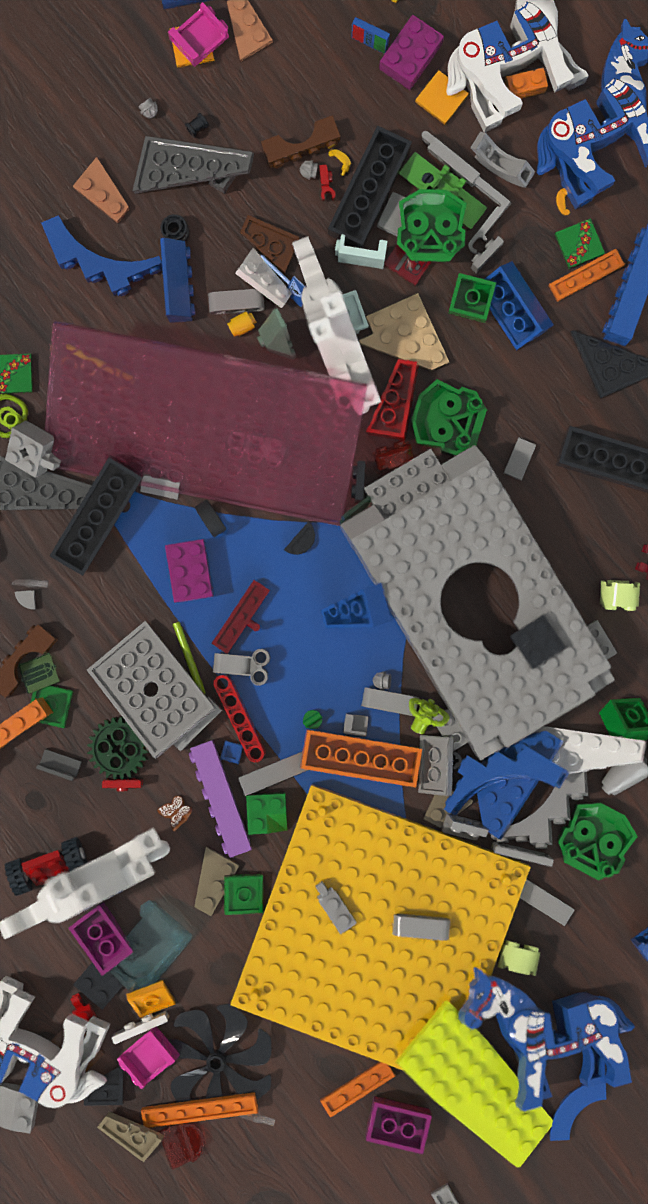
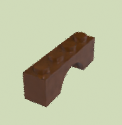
M332 115L315 121L312 135L302 143H289L277 135L261 141V147L269 168H280L285 162H296L307 154L315 155L321 149L336 147L340 143V134Z
M41 624L33 625L26 634L28 636L24 641L21 639L14 647L16 651L12 655H7L2 661L3 666L0 668V694L3 697L9 698L21 684L18 676V666L22 658L32 652L46 654L57 642L58 638Z

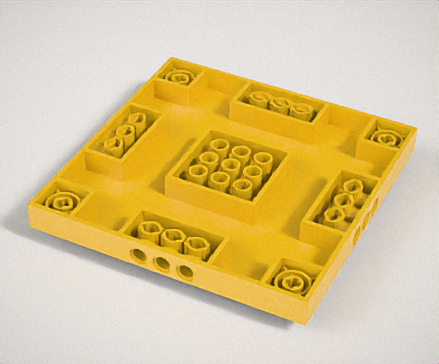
M311 784L230 1005L403 1070L396 1063V1060L444 1001H449L458 1011L463 1007L469 997L470 986L468 984L475 978L474 967L482 970L485 975L491 976L530 866L522 861L494 853V851ZM323 881L327 889L332 887L336 890L357 924L342 934L339 933L317 898L320 893L315 886ZM394 914L448 918L451 920L449 940L395 936L392 934Z

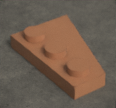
M248 0L227 1L240 62L273 43V40Z
M96 157L73 185V188L118 224L129 211V207Z

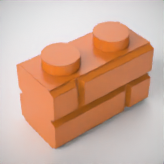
M544 68L506 76L504 82L509 91L520 99L543 94L548 87Z

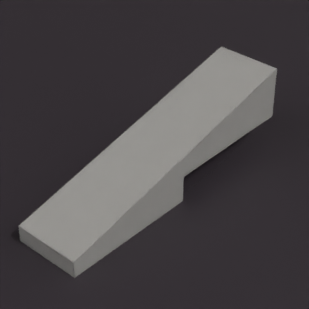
M302 752L238 777L245 796L307 771L300 768Z
M526 879L520 898L565 926L575 909Z

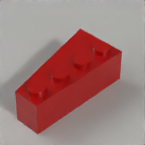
M397 360L387 387L381 396V402H379L372 421L366 430L368 435L406 441L419 368L416 361Z

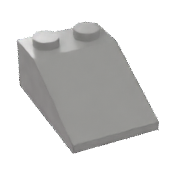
M0 1083V1127L30 1134L35 1125L38 1102L19 1092L21 1085Z

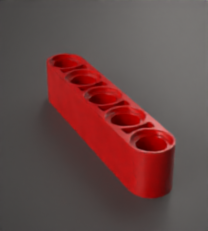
M227 674L219 675L214 680L215 690L248 759L252 762H259L265 756V747L232 678ZM221 678L227 679V688H221L219 686V680ZM230 695L236 698L234 706L227 703V697ZM236 713L244 715L245 720L243 723H238L235 720ZM246 730L251 731L253 734L252 740H246L243 737V732ZM253 748L260 749L261 756L258 758L254 757L251 754V750Z

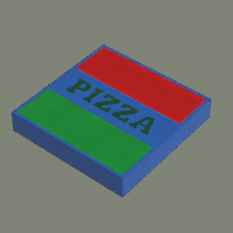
M355 17L352 23L351 38L385 54L387 52L390 34Z

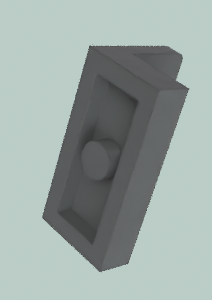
M45 749L41 762L37 765L36 769L74 781L77 778L82 761Z

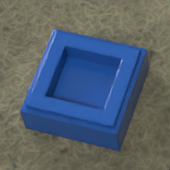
M225 740L220 759L239 764L243 750L242 745Z

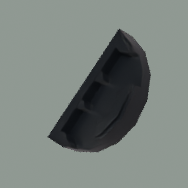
M309 521L285 547L284 551L289 554L299 555L307 552L312 547L315 540V532Z

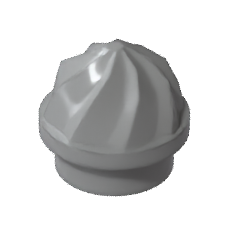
M151 98L138 106L141 110L140 113L147 118H154L158 112L156 101L153 102Z
M313 160L305 161L300 166L302 176L308 180L310 178L316 179L318 163H313Z
M385 671L376 673L373 677L374 686L383 691L390 689L391 674H387Z

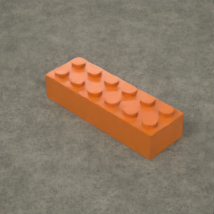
M306 729L300 768L416 787L422 749Z

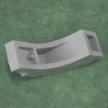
M480 131L471 146V149L476 154L475 158L492 173L512 184L526 188L535 173V170L526 160L515 158L502 151L485 132Z

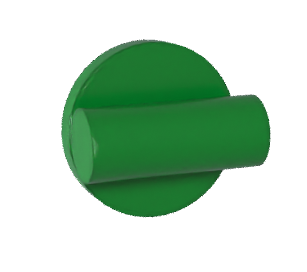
M310 710L305 713L303 724L306 728L317 729L321 725L323 717L319 711Z

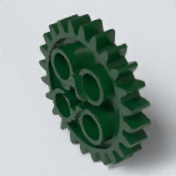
M113 717L111 722L106 719L104 720L105 725L102 723L98 724L100 730H92L95 736H89V739L93 741V743L87 744L88 747L92 748L87 754L93 755V758L89 761L96 762L93 767L94 769L97 767L101 768L99 774L106 771V778L112 774L114 780L119 775L121 779H125L126 774L128 777H132V771L138 773V767L142 768L145 766L142 760H148L144 753H149V751L145 749V745L128 723L124 722L123 717H120L118 721L116 717ZM118 729L121 730L124 734L122 740L118 739L116 736V732ZM103 742L109 745L107 752L102 749ZM117 745H121L120 751L117 752ZM129 745L135 747L136 752L134 755L129 753ZM115 757L121 760L119 767L114 764L113 760Z

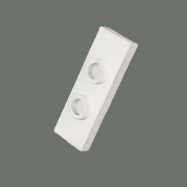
M167 1010L154 1016L152 1014L146 1015L141 1018L142 1021L136 1024L133 1021L124 1025V1029L112 1035L113 1043L117 1044L166 1023L169 1019Z

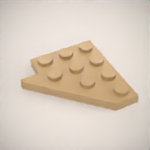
M418 293L366 316L373 334L359 340L360 345L397 359L416 361L419 367L429 371L449 364L446 353Z

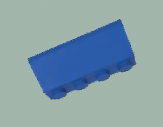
M160 238L166 316L170 323L192 321V315H195V305L191 304V296H194L193 285L189 283V278L192 277V266H188V259H191L190 247L186 246L185 241Z
M512 261L500 266L485 278V280L496 282L489 309L516 350L528 344L554 325Z

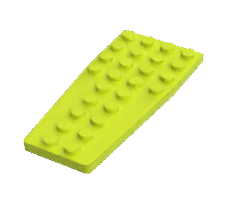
M445 1000L396 1060V1063L440 1106L511 1164L521 1167L551 1128L553 1120L542 1107L524 1112L516 1107L515 1100L519 1091L518 1077L476 1029H470L460 1022L459 1011L449 1001Z

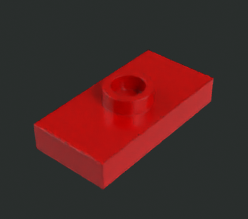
M105 778L102 781V788H117V791H128V788H141L143 786L142 778H117L115 780L113 778Z

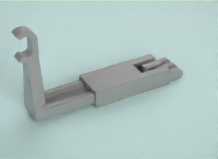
M424 131L422 139L429 145V153L444 165L449 166L450 170L460 178L463 177L467 180L466 183L471 187H477L500 206L496 207L469 242V250L473 254H477V250L472 247L478 238L487 241L485 235L510 206L511 202L480 177V173L428 131Z

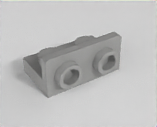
M447 813L441 829L443 833L472 840H478L479 836L486 837L489 831L483 827L481 821Z

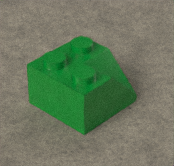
M459 273L448 314L485 323L496 282Z
M641 698L612 699L599 712L610 736L641 741L648 739V712Z
M286 792L252 793L246 796L248 835L287 831Z

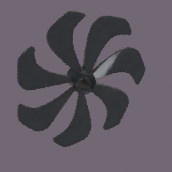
M230 1004L217 1006V1009L226 1020V1031L219 1050H214L210 1021L204 1011L191 1010L180 1013L174 1022V1027L191 1028L202 1039L210 1054L206 1056L178 1039L168 1040L180 1054L178 1059L188 1058L206 1061V1066L186 1072L173 1079L170 1088L176 1102L191 1101L190 1093L193 1086L208 1071L214 1074L205 1099L223 1097L220 1082V1072L222 1070L238 1094L255 1092L256 1099L258 1100L270 1090L271 1075L268 1074L259 1080H251L237 1073L226 1063L247 1066L264 1065L271 1058L272 1045L270 1035L260 1028L257 1041L252 1047L242 1052L226 1055L224 1052L242 1036L247 1028V1018L239 1009ZM212 1059H219L221 1064H215Z

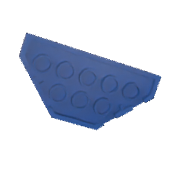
M548 731L529 734L507 748L504 746L498 752L516 762L518 752L522 748L524 749L526 745L552 761L562 746L563 741ZM491 755L485 757L482 764L487 766ZM528 778L502 780L477 792L483 827L488 829L490 834L501 840L539 780Z

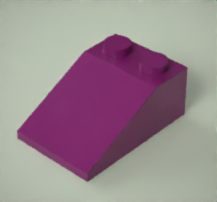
M105 903L96 906L68 928L102 976L134 952L118 922Z

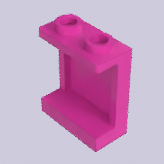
M203 2L200 4V9L177 30L173 27L168 31L169 39L194 67L229 38L227 24L222 19L219 21L212 7L206 6Z
M156 1026L117 1058L121 1069L131 1076L132 1082L139 1086L140 1089H143L153 1078L173 1064L180 1054Z

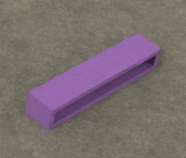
M214 740L191 747L189 757L192 764L196 763L198 770L195 773L198 781H202L204 785L202 793L205 800L209 799L211 805L208 807L212 818H216L217 825H215L218 836L222 835L224 843L221 844L224 853L229 854L231 858L252 850L249 836Z

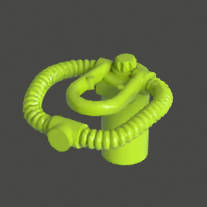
M1 394L0 401L4 399L13 401L23 411V415L20 416L10 407L0 409V423L12 431L13 427L27 421L28 409L26 404L19 398L10 394ZM5 411H10L4 416V419L2 420V414ZM0 431V437L10 438L11 431L8 433Z
M411 698L409 700L410 712L415 717L411 729L416 733L425 734L430 724L442 727L449 721L450 716L446 711L439 708L438 705H434L435 701L432 699L426 701L424 699ZM415 704L420 705L419 711H416ZM439 713L444 718L441 721H436L432 717H437Z

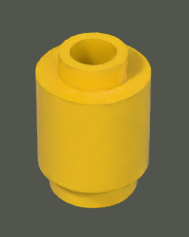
M245 311L230 319L231 322L227 323L235 337L254 329L253 324L257 322L252 313L248 314Z

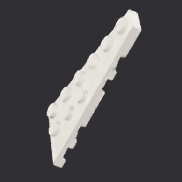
M545 726L531 733L548 731L563 741L562 746L552 761L569 771V774L616 765L643 762L646 742L641 740Z

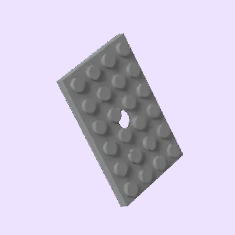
M146 621L87 669L94 681L155 759L216 709ZM150 682L156 683L158 686V692L153 697H148L145 694V686Z

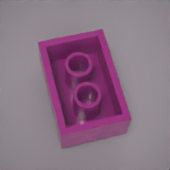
M412 14L380 60L379 70L411 90L442 46L444 36Z
M205 540L165 545L174 603L214 597Z
M374 1096L365 1132L366 1141L423 1154L432 1117L431 1110Z

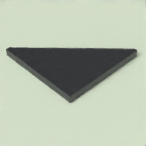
M572 330L570 332L600 399L648 378V358L633 354L617 346L609 345L596 338L580 334L577 331Z

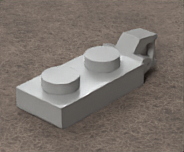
M323 881L316 884L315 887L320 893L317 896L319 903L340 934L357 924L336 890L332 887L327 889Z

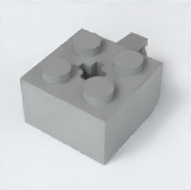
M24 421L12 428L5 458L6 461L35 478L47 472V468L52 471L59 468L61 460L51 453L54 443V437L28 421Z

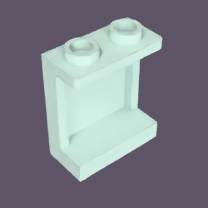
M341 234V240L337 239L335 256H338V262L383 269L387 241L380 240L378 251L345 246V235Z

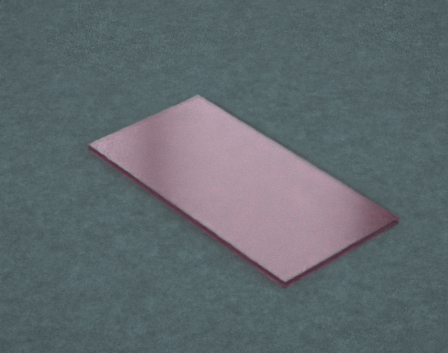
M54 321L52 327L45 432L54 437L51 453L61 460L60 467L57 469L97 477L109 456L112 455L141 474H148L155 479H169L174 483L180 482L179 489L142 482V480L139 483L140 486L340 526L345 511L368 384Z

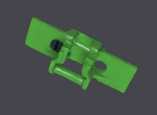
M414 152L399 174L418 189L448 190L455 196L462 198L467 203L463 224L472 229L487 207L462 188L467 180L463 177L459 179L449 171L450 167L446 164L439 171L418 153Z

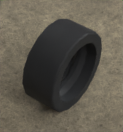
M207 499L194 507L213 537L226 530V527Z

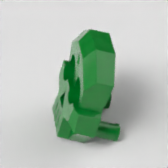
M417 190L399 201L402 226L398 228L397 244L412 261L449 262L465 246V229L462 228L467 203L448 190ZM415 220L421 221V225L419 227L414 226ZM446 220L450 222L448 228L443 227V222ZM432 236L438 245H425V243Z
M438 379L419 394L411 419L416 444L440 448L441 453L454 457L470 447L476 446L487 412L477 391L464 387L458 390ZM447 402H453L454 406L449 408ZM467 419L463 429L458 422ZM441 428L444 429L445 434L440 435L438 433V430Z
M600 802L575 804L568 826H563L557 841L562 850L564 863L597 880H601L605 877L619 874L626 860L624 854L638 836L625 815ZM582 828H587L586 834L581 833ZM609 841L613 842V846L611 848L607 847V843ZM591 850L592 858L583 853Z

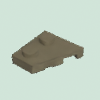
M434 795L423 819L441 828L447 813H449L444 810L449 796ZM469 799L459 813L472 804L473 800Z

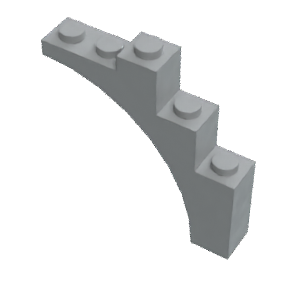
M587 771L568 774L560 789L554 787L553 792L545 803L532 815L519 823L511 825L501 840L492 834L491 838L497 841V843H508V840L516 839V842H527L528 838H530V843L536 846L537 849L553 845L551 822L553 821L554 824H564L565 821L570 820L569 797L573 800L583 799V796H588Z

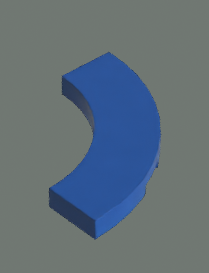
M606 1083L591 1087L581 1084V1086L569 1092L562 1099L552 1117L550 1141L570 1140V1130L579 1112L593 1102L607 1100Z

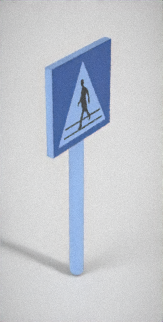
M261 255L262 259L288 284L287 288L292 293L290 297L302 307V291L306 286L295 276L290 281L264 255Z

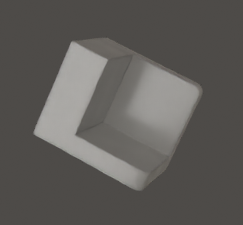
M346 713L343 733L366 736L368 716Z

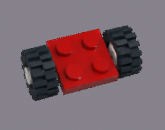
M78 837L61 843L63 855L59 850L27 862H24L22 858H18L5 863V874L14 895L19 896L32 891V882L36 886L45 885V882L87 864V856Z

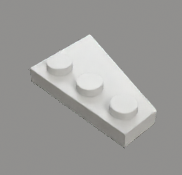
M252 248L235 274L282 308L292 293L257 251Z

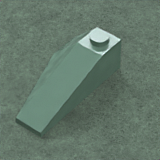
M275 309L258 330L260 336L257 339L261 347L265 346L267 351L293 360L296 358L294 349L291 348L293 345L290 341L287 327L278 309Z

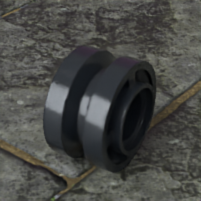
M172 214L165 217L160 226L164 238L186 241L190 234L185 219L180 215ZM179 227L177 232H171L173 228Z

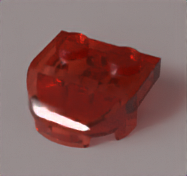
M400 440L393 443L394 446L392 447L382 446L376 448V452H373L372 456L378 470H383L387 467L389 469L395 468L414 459L411 444L408 441Z
M190 1123L174 1124L158 1131L165 1135L161 1142L170 1169H176L188 1162L193 1163L200 1157V1153L205 1146V1139L202 1131L195 1125Z

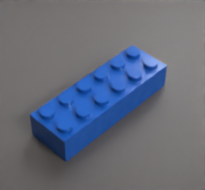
M648 224L645 228H641L640 233H637L634 241L637 245L631 251L628 258L630 263L624 269L621 277L624 282L622 281L621 285L618 286L615 294L617 300H615L609 310L611 318L608 319V322H605L602 330L605 333L603 339L621 346H625L632 339L648 295Z

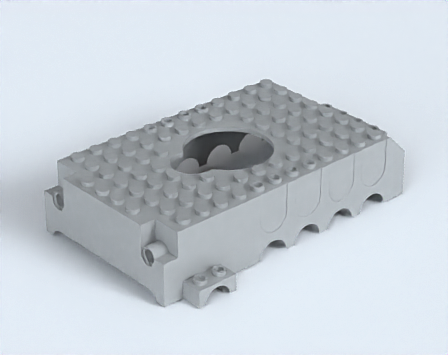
M475 445L440 465L433 451L429 449L364 488L373 506L342 523L340 529L357 554L374 585L382 582L390 613L395 618L409 645L416 653L427 675L445 703L447 709L444 711L449 714L450 719L444 726L437 728L443 737H453V751L468 743L476 757L482 760L504 746L506 748L593 697L595 692L615 680L609 671L611 666L607 659L617 654L615 648L598 620L588 625L584 623L550 567L546 557H544L532 537L528 527L511 502L507 492L490 467L489 462ZM483 562L499 567L510 576L518 592L519 607L514 620L518 630L544 614L566 648L534 669L530 668L517 647L509 654L502 656L489 653L483 647L481 641H472L459 636L445 622L440 607V596L446 580L455 570L470 563ZM438 714L437 717L432 718L436 721H441L444 717Z

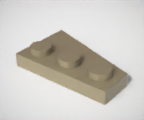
M108 1112L97 1127L142 1162L148 1158L165 1136L112 1112Z

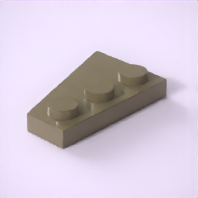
M207 846L194 907L212 916L224 894V876L235 875L239 864Z

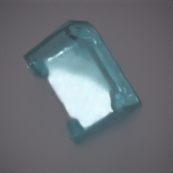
M148 900L141 906L140 916L142 919L126 937L134 952L110 970L122 985L132 992L154 984L192 939V934L152 900Z

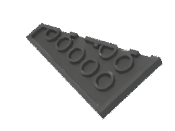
M145 136L133 192L136 194L249 174L254 154L250 151Z
M0 456V510L78 509L92 486L48 471L35 478Z

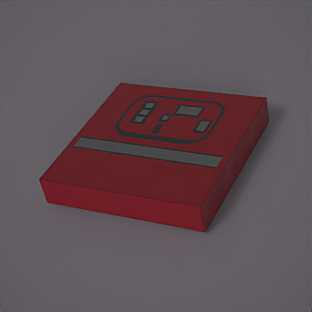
M397 244L384 263V266L416 286L431 262L410 260L405 251Z

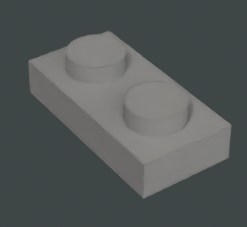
M499 236L495 240L491 239L485 245L486 250L482 254L479 252L472 259L471 269L477 273L502 247L504 241Z

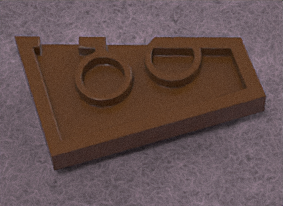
M247 215L240 234L281 271L286 273L295 252L292 242L299 240L300 237Z

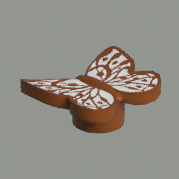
M175 796L171 804L166 803L157 810L161 816L171 819L173 831H176L185 823L192 813V808L184 806L185 801L180 796Z

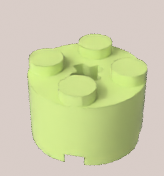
M602 580L600 604L607 610H616L617 607H621L624 610L636 611V607L639 606L640 583L634 582V584H630L629 581L608 580L606 584V581Z
M506 940L505 944H502L498 967L503 969L504 966L509 971L536 976L541 953L538 952L539 948L526 944L522 948L519 947L520 944L517 942Z

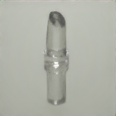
M34 578L15 579L11 583L12 585L25 586L27 588H48V580H35Z
M260 1113L239 1116L254 1123H263L274 1126L276 1119Z

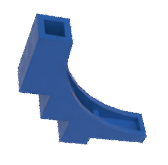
M59 215L41 223L61 269H71L79 262L88 283H96L105 276L114 296L118 295L120 297L129 293L128 290L132 289L130 281L137 282L143 279L144 275L149 273L153 275L161 271L162 262L159 256L142 261L127 262L101 257L89 251L73 238Z
M526 745L524 749L522 748L518 752L516 762L498 751L491 754L487 766L467 755L462 760L458 773L463 775V778L456 783V790L453 795L447 798L444 810L450 814L457 815L464 804L477 792L502 780L514 778L535 779L560 789L569 771Z

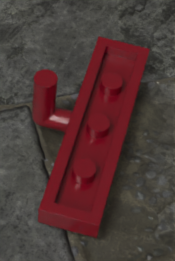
M253 580L211 644L228 654L246 626L254 631H259L261 627L252 620V617L270 590Z

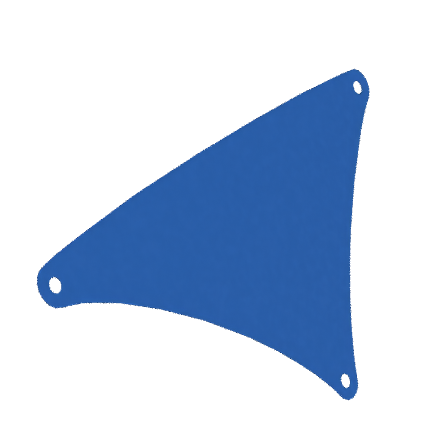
M134 491L128 501L130 503L129 511L122 512L114 525L160 596L212 669L214 654L226 653L211 643L253 580L270 590L252 617V620L258 623L261 629L254 631L246 626L228 653L230 655L252 657L253 653L258 649L267 650L271 659L267 665L263 666V669L268 672V681L263 685H255L252 683L250 676L227 675L232 678L254 726L280 760L303 751L306 729H309L303 724V717L310 710L319 711L323 718L321 725L317 729L309 730L400 745L399 713L361 706L365 687L380 690L374 686L373 677L376 673L382 671L391 674L390 689H385L384 691L401 694L406 637L395 618L389 611L391 621L370 628L326 629L323 621L322 609L374 585L357 554L340 529L342 523L310 522L315 532L314 543L307 552L294 555L289 554L284 549L307 522L276 521L216 512L226 530L213 537L194 507L162 501ZM203 539L206 545L214 597L174 603L165 545ZM259 652L256 656L259 663L266 661V654ZM258 671L254 677L257 682H262L265 675L263 672ZM221 678L220 680L222 681V683H223V684L225 685V687L227 688V686H228V681H227V679ZM346 713L368 716L366 736L343 733ZM307 770L293 776L307 795L311 784H315L406 818L402 785Z

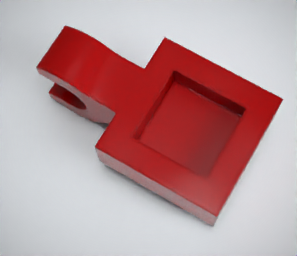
M319 165L322 189L321 199L325 201V194L330 193L332 200H335V191L329 186V183L332 182V172L328 171L327 165Z
M80 993L72 995L71 1002L76 1008L72 1010V1014L87 1021L93 1016L97 1017L91 1003L84 1004Z

